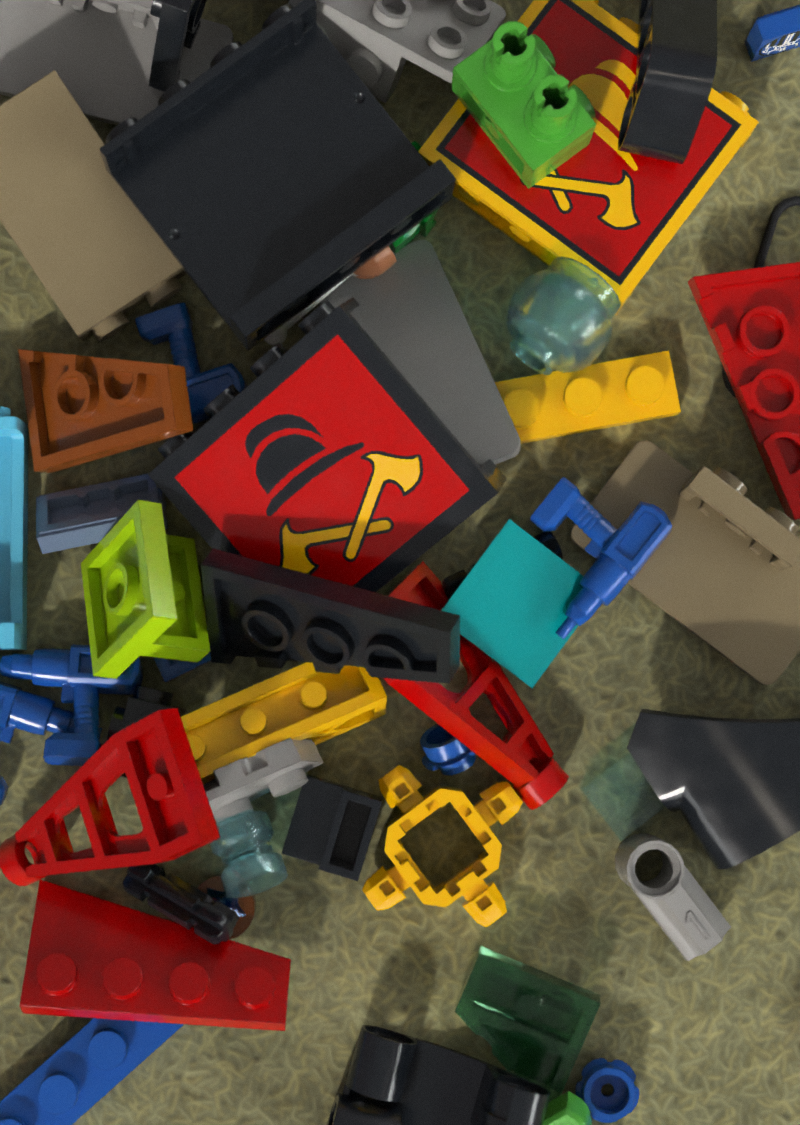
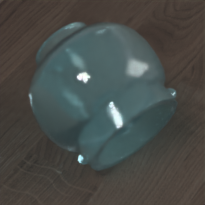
M563 256L555 258L546 270L530 274L513 292L505 314L506 326L513 337L510 342V348L524 364L544 375H550L553 370L563 373L581 371L590 366L606 347L612 334V318L621 306L619 297L613 288L588 266Z

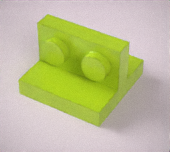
M138 499L81 562L93 676L117 679L139 656L198 663L210 652L195 540L166 534L162 504Z

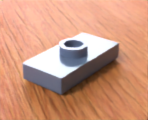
M148 474L40 495L36 497V538L41 552L46 554L99 543L138 499L161 503L165 529H168L165 494Z

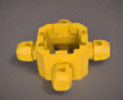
M400 764L378 779L380 792L392 809L397 806L402 813L387 825L384 851L393 862V865L388 869L384 865L380 866L366 879L362 887V891L377 911L389 909L405 899L406 895L403 891L411 887L423 904L448 907L463 895L466 901L462 906L477 923L488 927L507 912L505 900L494 882L492 881L487 884L484 879L499 868L502 844L489 827L497 821L503 826L519 811L523 803L508 781L495 782L478 794L482 799L473 805L460 788L438 785L423 797L418 791L422 784L409 769ZM450 802L480 841L485 851L448 881L434 887L404 848L400 838L405 836L407 831L438 808H442Z

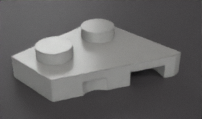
M290 737L262 749L254 756L237 760L214 770L215 779L203 786L217 825L219 827L225 826L246 817L254 811L251 802L270 791L273 797H279L305 785L309 781L306 772L324 763L315 743L311 739L297 740Z

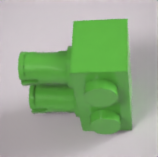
M510 21L502 24L495 31L493 39L453 67L451 89L526 187L530 189L590 144L596 123L593 121L595 111L591 102L579 87L572 85L568 88L569 81L555 72L553 68L556 67V62L545 42L536 34L528 36V28L518 21Z

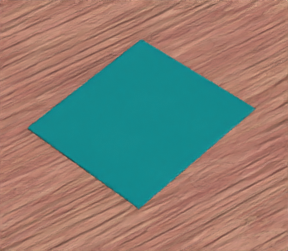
M509 519L441 611L459 615L460 634L529 687L533 688L578 627L576 625L565 639H562L555 633L567 618L565 613L570 602L582 588L579 582L583 575Z

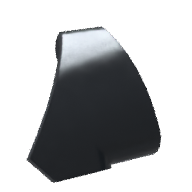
M648 709L641 710L627 749L663 805L672 812L681 811L717 869L722 870L736 866L800 831V718H712Z
M363 1025L343 1093H337L327 1125H543L551 1092L525 1078L464 1053L378 1026Z

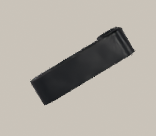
M639 0L636 77L622 118L618 138L619 151L683 164L709 98L717 66V0Z

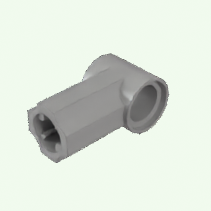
M648 833L634 834L620 844L615 855V869L620 879L632 889L686 961L706 954L723 940L724 935L731 926L685 867L678 850L668 842ZM648 850H659L663 862L660 873L649 881H639L635 874L637 859Z

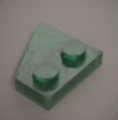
M480 945L457 999L455 1012L476 1035L484 1037L491 1045L492 1054L507 1071L511 1072L513 1070L516 1075L550 1091V1102L561 1096L601 1001L599 994Z

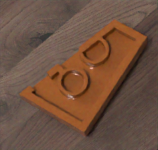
M18 349L34 472H57L194 431L185 366Z

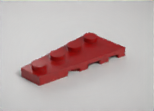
M800 262L694 276L688 281V284L785 515L792 520L800 519Z
M40 879L20 1008L24 1014L285 1031L291 959L232 940L211 944L196 935L194 928L188 930L176 922Z

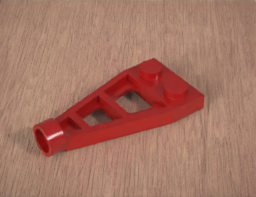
M423 561L410 570L386 594V596L437 610H442L448 602V598L442 588V582ZM461 634L460 661L467 672L468 682L459 693L447 690L440 683L383 678L392 688L512 783L514 791L530 810H534L546 803L569 779L567 773L553 759L554 753L498 662ZM482 693L486 694L508 730L502 740L477 721L470 713L469 708Z
M178 708L158 710L113 734L13 836L3 841L0 846V868L10 882L18 886H28L48 875L171 861L221 838ZM124 773H126L143 826V830L138 834L118 835L105 795L107 789ZM79 807L92 847L74 853L63 818ZM25 847L30 851L34 864L28 861L25 855Z

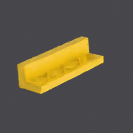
M305 662L181 716V720L204 785L215 779L214 770L237 760L254 756L262 749L290 737L297 740L311 739L315 745H318L386 715L387 695L379 678L371 677L364 667L344 666L339 674L315 672L313 663Z

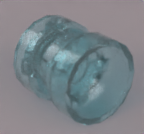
M247 812L216 824L221 838L210 842L213 854L222 859L224 870L220 877L225 893L229 898L255 895L269 890L286 880L288 872L283 857L280 853L273 850L271 844L274 830L267 812Z

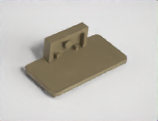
M647 440L638 442L590 503L617 530L640 501L661 508L673 525L670 534L633 580L630 579L627 584L761 685L775 683L800 651V538L796 536L800 530L799 526L778 509L768 506L763 511L747 499L744 495L748 488L730 472L720 467H717L712 472L703 466L695 473H692L654 443ZM574 524L570 532L571 539L585 551L591 539L578 525Z

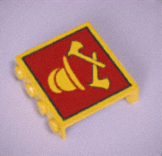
M533 0L518 22L528 28V36L536 34L545 42L556 62V67L553 69L558 75L565 77L569 81L568 88L576 85L591 102L595 111L593 121L596 123L590 144L528 189L458 99L418 152L429 166L441 159L456 178L452 196L616 316L630 298L638 283L740 147H743L759 122L750 116L747 112L749 110L748 106L740 98L727 91L718 93L711 88L705 109L683 164L619 151L618 138L622 118L636 77L638 24L624 17L618 20L600 7L598 0Z

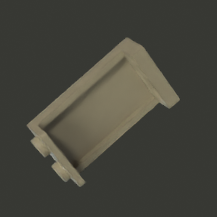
M54 70L0 105V221L77 336L85 341L94 335L98 343L114 336L130 323L125 314L147 301L150 307L154 308L176 295L183 288L178 279L187 273L106 170L99 150L105 144Z

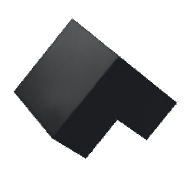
M306 774L309 781L301 788L282 854L320 865L319 870L358 881L383 797Z

